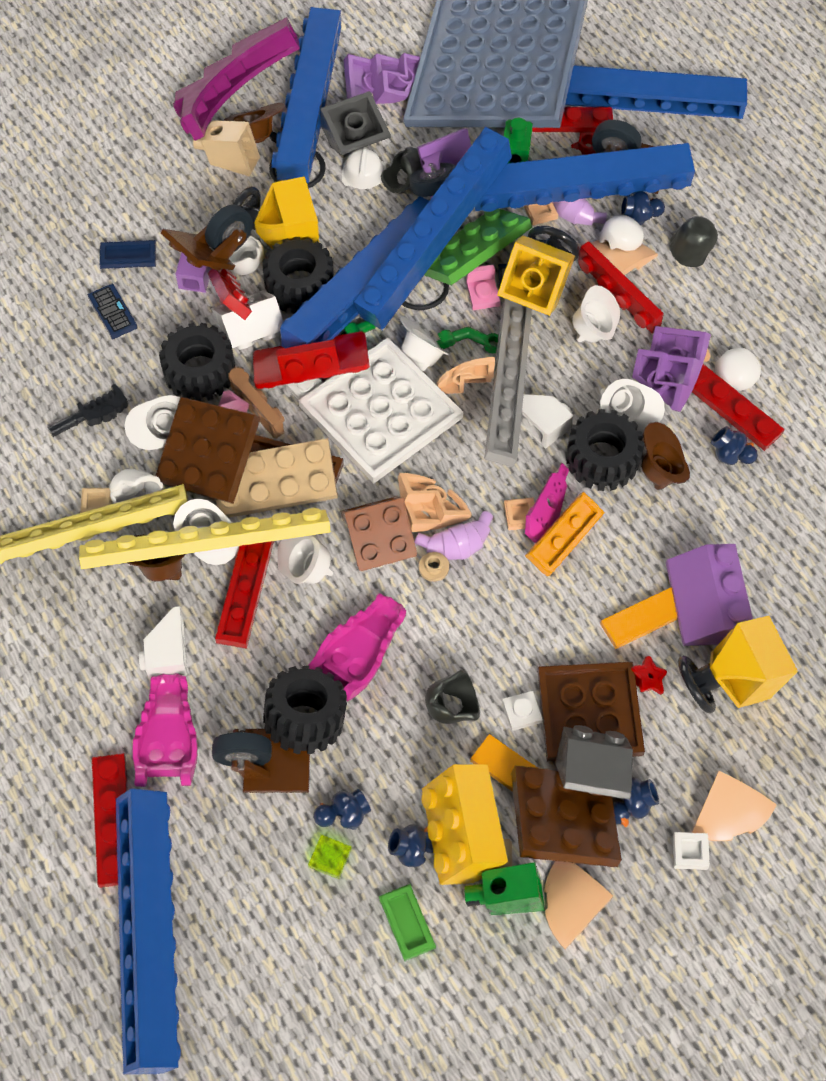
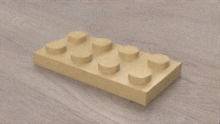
M328 438L250 452L234 504L216 500L217 507L229 518L337 499L338 493Z

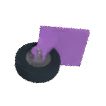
M463 128L417 147L422 168L410 176L411 189L415 195L421 197L430 196L431 198L434 196L471 147L468 129Z

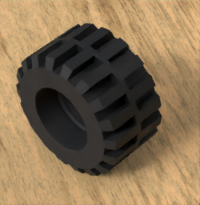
M294 237V240L291 241L288 238L284 239L282 244L276 243L273 245V251L268 250L265 254L266 259H263L262 270L266 292L276 297L280 310L286 312L287 308H290L291 314H295L305 301H309L323 284H327L334 277L333 260L330 257L327 248L322 249V244L318 241L312 243L310 238L300 240V237ZM295 271L310 273L309 276L300 279L287 276Z
M189 323V327L183 328V326L176 328V333L170 332L167 335L168 341L163 340L161 344L162 350L159 352L164 379L169 390L172 388L173 394L176 396L182 393L183 398L190 399V397H194L196 401L200 402L201 397L207 396V400L210 401L214 399V393L221 396L224 392L223 387L229 389L232 382L229 380L228 373L235 368L232 344L230 339L227 340V335L223 331H218V327L212 325L208 328L207 323H200V326ZM198 356L211 359L207 364L200 367L184 365L189 359Z
M599 409L597 414L590 411L586 414V418L581 416L577 420L576 425H573L571 428L566 451V464H569L571 474L577 472L575 479L579 483L584 479L586 481L585 487L592 489L594 484L598 485V491H604L605 486H609L610 491L616 490L618 483L622 487L627 485L629 478L632 480L639 468L644 449L642 431H637L638 425L635 421H628L629 416L625 414L622 416L617 415L618 411L611 410V413H606L605 409ZM599 442L608 443L616 447L620 453L615 456H601L595 453L590 446Z
M302 665V669H297L296 666L290 667L288 673L281 671L277 674V679L272 678L269 688L266 689L263 723H265L264 729L266 734H271L270 739L275 744L280 742V748L286 751L288 748L294 749L293 753L300 754L301 751H307V754H314L315 749L324 751L327 749L328 744L333 745L337 741V736L341 735L343 729L347 695L346 691L342 690V683L339 680L334 681L333 674L330 672L324 674L322 673L323 669L318 667L313 670L309 669V666ZM309 706L316 709L317 712L302 713L293 708Z

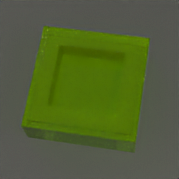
M321 834L308 863V868L340 879L352 851V846Z

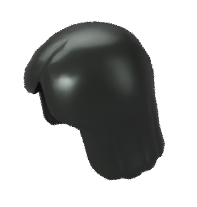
M406 147L405 150L398 152L393 158L391 166L382 172L381 181L390 192L402 193L411 188L410 176L422 168L417 148ZM400 169L407 174L405 185L398 183L397 174Z
M695 216L686 220L670 239V251L675 260L686 267H699L703 265L718 240V232L715 225L705 217Z
M461 669L449 677L434 682L426 690V707L434 720L443 724H451L479 719L480 708L478 698L472 684V679L465 669ZM443 693L461 700L463 708L456 715L445 708Z

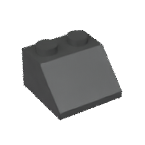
M370 91L320 108L321 127L331 148L340 155L391 138V134Z
M575 725L573 728L563 727L555 761L563 787L570 790L630 800L633 749L627 737L616 731H606L605 734L593 732L591 728L582 725Z

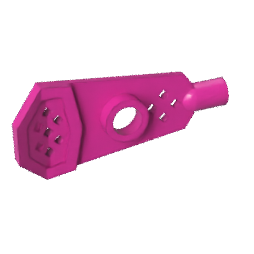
M563 463L560 464L557 473H551L534 506L529 509L526 515L525 534L534 543L560 517L567 489L565 480L569 473V469Z

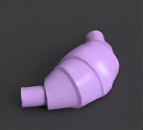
M586 198L578 199L574 202H553L558 216L573 224L592 225V223L605 224L607 213L594 212V208L588 203Z
M483 511L478 521L447 528V530L436 533L432 537L418 533L415 544L426 548L427 553H441L448 560L467 559L483 548V543L490 533L489 525L493 515Z

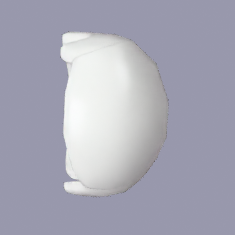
M616 215L607 220L603 225L599 241L603 243L607 240L612 250L618 248L624 251H633L641 246L644 232L639 223L633 218L626 215Z
M249 236L247 241L231 255L229 260L236 265L234 270H230L233 274L248 275L260 266L264 258V249L261 242L253 236Z
M736 347L726 351L717 360L714 373L735 390L742 391L751 388L759 380L761 364L751 351Z

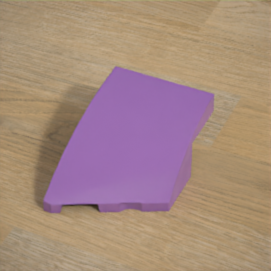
M403 53L397 59L375 54L372 59L347 54L344 58L347 99L370 91L371 94L373 93L376 104L396 103L406 100L412 89L411 87L414 83L421 57Z
M655 326L650 350L638 349L632 377L639 383L658 392L663 401L672 410L680 412L698 379L711 334L702 331Z

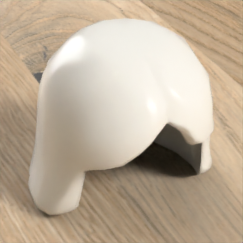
M124 469L113 477L109 489L112 502L118 503L131 499L143 488H145L146 494L164 490V487L159 477L137 469Z

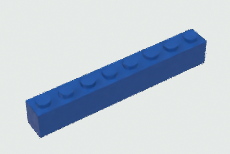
M310 7L308 18L304 17V36L299 38L300 55L296 54L294 61L296 73H291L290 89L292 91L286 94L285 105L287 112H282L281 128L283 130L277 133L276 146L278 152H273L272 168H276L277 180L284 181L305 176L306 182L309 183L321 129L320 108L326 106L342 28L341 10Z
M574 65L565 105L612 107V109L743 119L747 106V78Z
M487 127L483 129L355 299L354 305L361 318L383 331L512 158L508 138Z
M689 143L509 163L506 164L474 209L475 211L491 212L507 207L516 209L533 204L548 205L551 202H574L585 198L601 199L611 195L627 196L640 191L654 193L662 189L673 188L680 190L691 186L695 174Z
M419 196L412 204H408L396 219H392L379 235H375L362 251H358L345 267H341L335 276L327 284H323L309 301H305L293 316L285 319L280 327L282 347L289 348L333 340L359 314L354 305L355 299L428 204L429 200Z
M132 788L116 798L123 1075L163 1074L179 1068L178 1061L181 1055L180 1044L177 1042L179 1010L176 1006L175 994L178 977L174 970L176 939L173 936L172 923L175 907L171 899L173 872L170 869L172 840L169 836L168 828L170 806L167 804V792Z

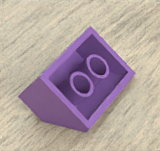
M706 544L667 559L666 567L674 597L683 646L718 645L737 623L753 619L736 544Z

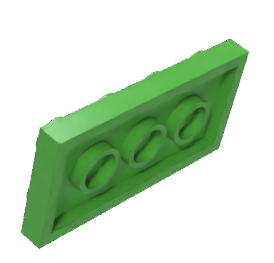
M496 209L491 212L485 211L484 215L474 222L466 224L464 229L451 238L424 276L452 286L533 228L530 218L502 209Z

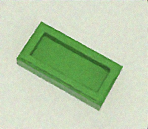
M410 884L379 896L380 903L404 961L436 949Z

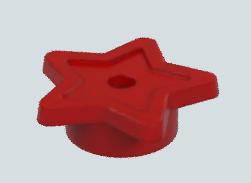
M581 132L579 141L572 144L571 148L581 151L582 155L596 154L592 146L594 133Z
M650 656L644 658L642 665L631 667L640 692L653 690L660 695L664 693L662 679L666 676L667 670L656 667Z

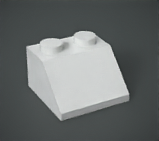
M265 290L248 295L249 301L247 303L252 313L246 320L242 319L224 304L211 308L221 331L227 335V340L230 339L232 348L236 347L237 350L245 349L252 346V341L262 337L263 340H270L280 335V327L284 321L274 295Z

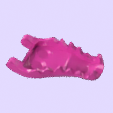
M381 593L378 594L365 611L360 610L356 615L351 616L346 624L338 625L333 632L327 635L315 657L309 663V669L315 670L318 667L323 669L322 673L324 674L328 672L333 674L334 681L339 680L344 687L343 690L346 691V701L352 700L368 686L379 670L395 631L406 617L405 608L402 604L394 601L392 597L383 596Z
M163 673L159 676H152L149 701L145 703L144 710L141 713V723L137 725L133 738L134 785L136 787H146L148 777H180L181 786H191L198 759V742L188 703L186 676L177 673L173 675Z

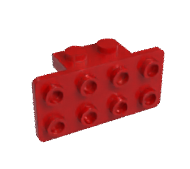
M362 331L338 335L333 340L289 348L277 346L256 350L253 353L254 384L257 389H269L279 385L302 383L318 378H330L340 374L358 373L370 367L366 334Z

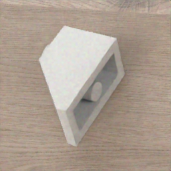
M524 394L521 425L545 449L571 429L574 415L566 404L560 403L554 396Z
M179 606L173 607L143 639L144 651L139 652V664L141 670H146L149 680L152 676H159L163 673L166 675L176 673L182 676L187 675L184 622Z

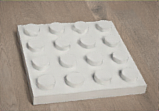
M386 338L368 351L370 367L367 370L332 376L299 400V407L373 484L463 418V411L389 338Z

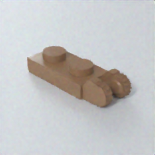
M239 367L233 368L228 373L229 380L232 382V391L250 404L248 409L252 414L261 418L260 423L273 438L277 439L283 435V422L285 419L277 407L272 408L267 403V398L262 390L255 389L249 383V374L244 372V369Z

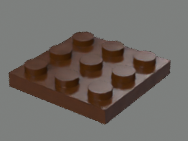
M180 397L156 476L159 477L160 482L165 486L175 487L184 484L186 492L234 504L261 418L255 414Z
M633 662L538 667L537 673L547 762L556 761L563 727L573 728L575 725L591 728L593 732L604 734L606 731L619 732L627 737L633 749V757L644 756L645 748L635 674L631 670V667L634 666Z
M514 766L511 776L520 857L607 867L619 866L622 858L612 796L565 789L557 770Z

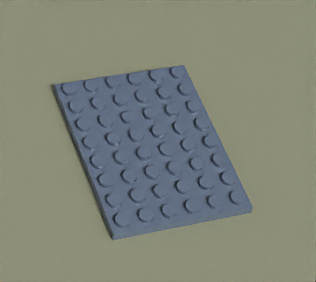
M436 0L403 119L405 127H505L506 120L520 117L532 122V128H560L588 0Z

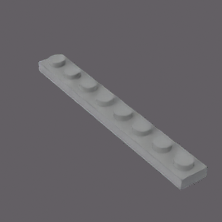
M503 298L484 459L514 467L518 457L532 309Z

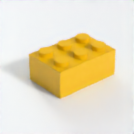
M453 764L421 788L422 805L426 810L428 821L427 832L432 842L434 853V869L438 874L440 885L475 883L482 879L483 871L498 869L508 862L488 765Z

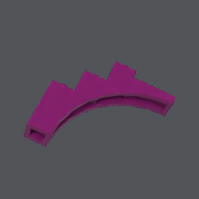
M287 17L233 44L231 55L205 67L203 78L175 92L173 106L177 115L181 118L180 123L186 134L190 133L195 141L204 137L212 117L238 89L269 66L300 49L299 38Z

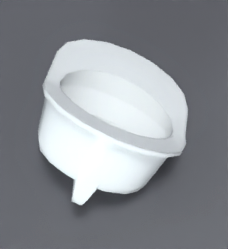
M367 147L346 153L342 170V182L345 186H352L358 189L375 187L382 183L381 174L386 169L387 163L381 161L378 155Z
M598 285L590 287L585 293L581 306L573 315L572 323L578 333L576 338L578 342L586 340L587 342L594 343L602 339L610 340L614 336L620 319V308L616 298L606 288Z
M400 317L401 323L407 329L402 344V351L422 371L426 370L427 367L435 365L443 354L450 355L441 349L420 326L406 317Z
M623 378L615 380L600 391L602 394L600 408L605 409L606 413L616 410L621 412L617 413L619 416L623 414L629 416L628 421H635L638 425L637 430L645 429L652 422L660 423L663 418L665 408L660 394L641 383Z
M173 395L162 396L139 404L131 409L126 416L124 424L125 433L130 442L144 450L164 447L180 397Z
M193 499L180 506L175 513L173 524L175 531H179L186 526L202 528L209 527L215 522L223 521L228 524L233 522L210 501ZM239 546L195 552L194 554L208 564L220 565L232 560L237 554Z
M314 536L282 539L277 549L278 570L296 584H316L325 575H333L334 572L329 569L331 553Z

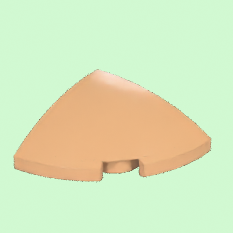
M599 240L591 242L624 275L634 268L639 270L658 256L655 251L643 244L636 250L624 251L618 248L610 249L607 240L603 243H600Z
M495 357L479 358L459 364L444 373L436 385L445 394L464 393V383L491 382L492 378H494Z
M399 473L400 497L404 499L412 532L440 529L471 518L472 514L466 503L451 489L446 493L444 489L435 485L436 481L417 474ZM447 494L458 504L459 508L446 500Z
M718 771L692 833H708V840L731 841L734 836L745 832L751 834L759 829L769 819L776 804L743 782Z
M555 861L549 871L544 887V892L547 893L545 916L549 928L559 944L566 949L612 900L613 895L575 863Z

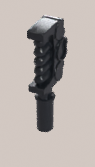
M113 384L111 385L112 390L108 394H103L102 398L97 397L96 401L91 400L89 404L85 403L82 405L81 402L77 403L78 412L71 413L70 416L48 426V431L52 437H55L74 426H78L83 421H86L91 427L101 424L102 421L109 422L117 417V413L123 412L128 407L127 398L120 388Z

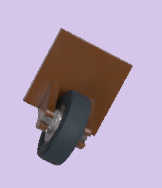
M606 120L600 123L592 137V146L596 153L655 147L641 143V136L637 129L621 120Z
M231 204L216 212L208 225L198 234L164 228L161 234L170 241V247L182 252L187 256L186 261L197 268L208 266L217 271L221 269L234 270L236 265L229 258L249 238L253 227V220L244 208Z
M234 729L233 733L222 734L214 738L212 744L213 760L219 764L231 766L232 771L238 772L244 778L243 793H309L310 754H307V751H301L300 754L293 753L294 749L288 748L286 751L280 748L281 743L275 744L270 739L271 734H266L265 729H245L240 731L239 729Z

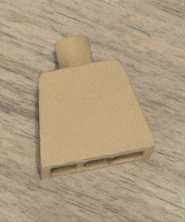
M214 120L209 124L204 137L196 141L193 139L194 148L205 151L210 165L250 177L260 159L249 122Z

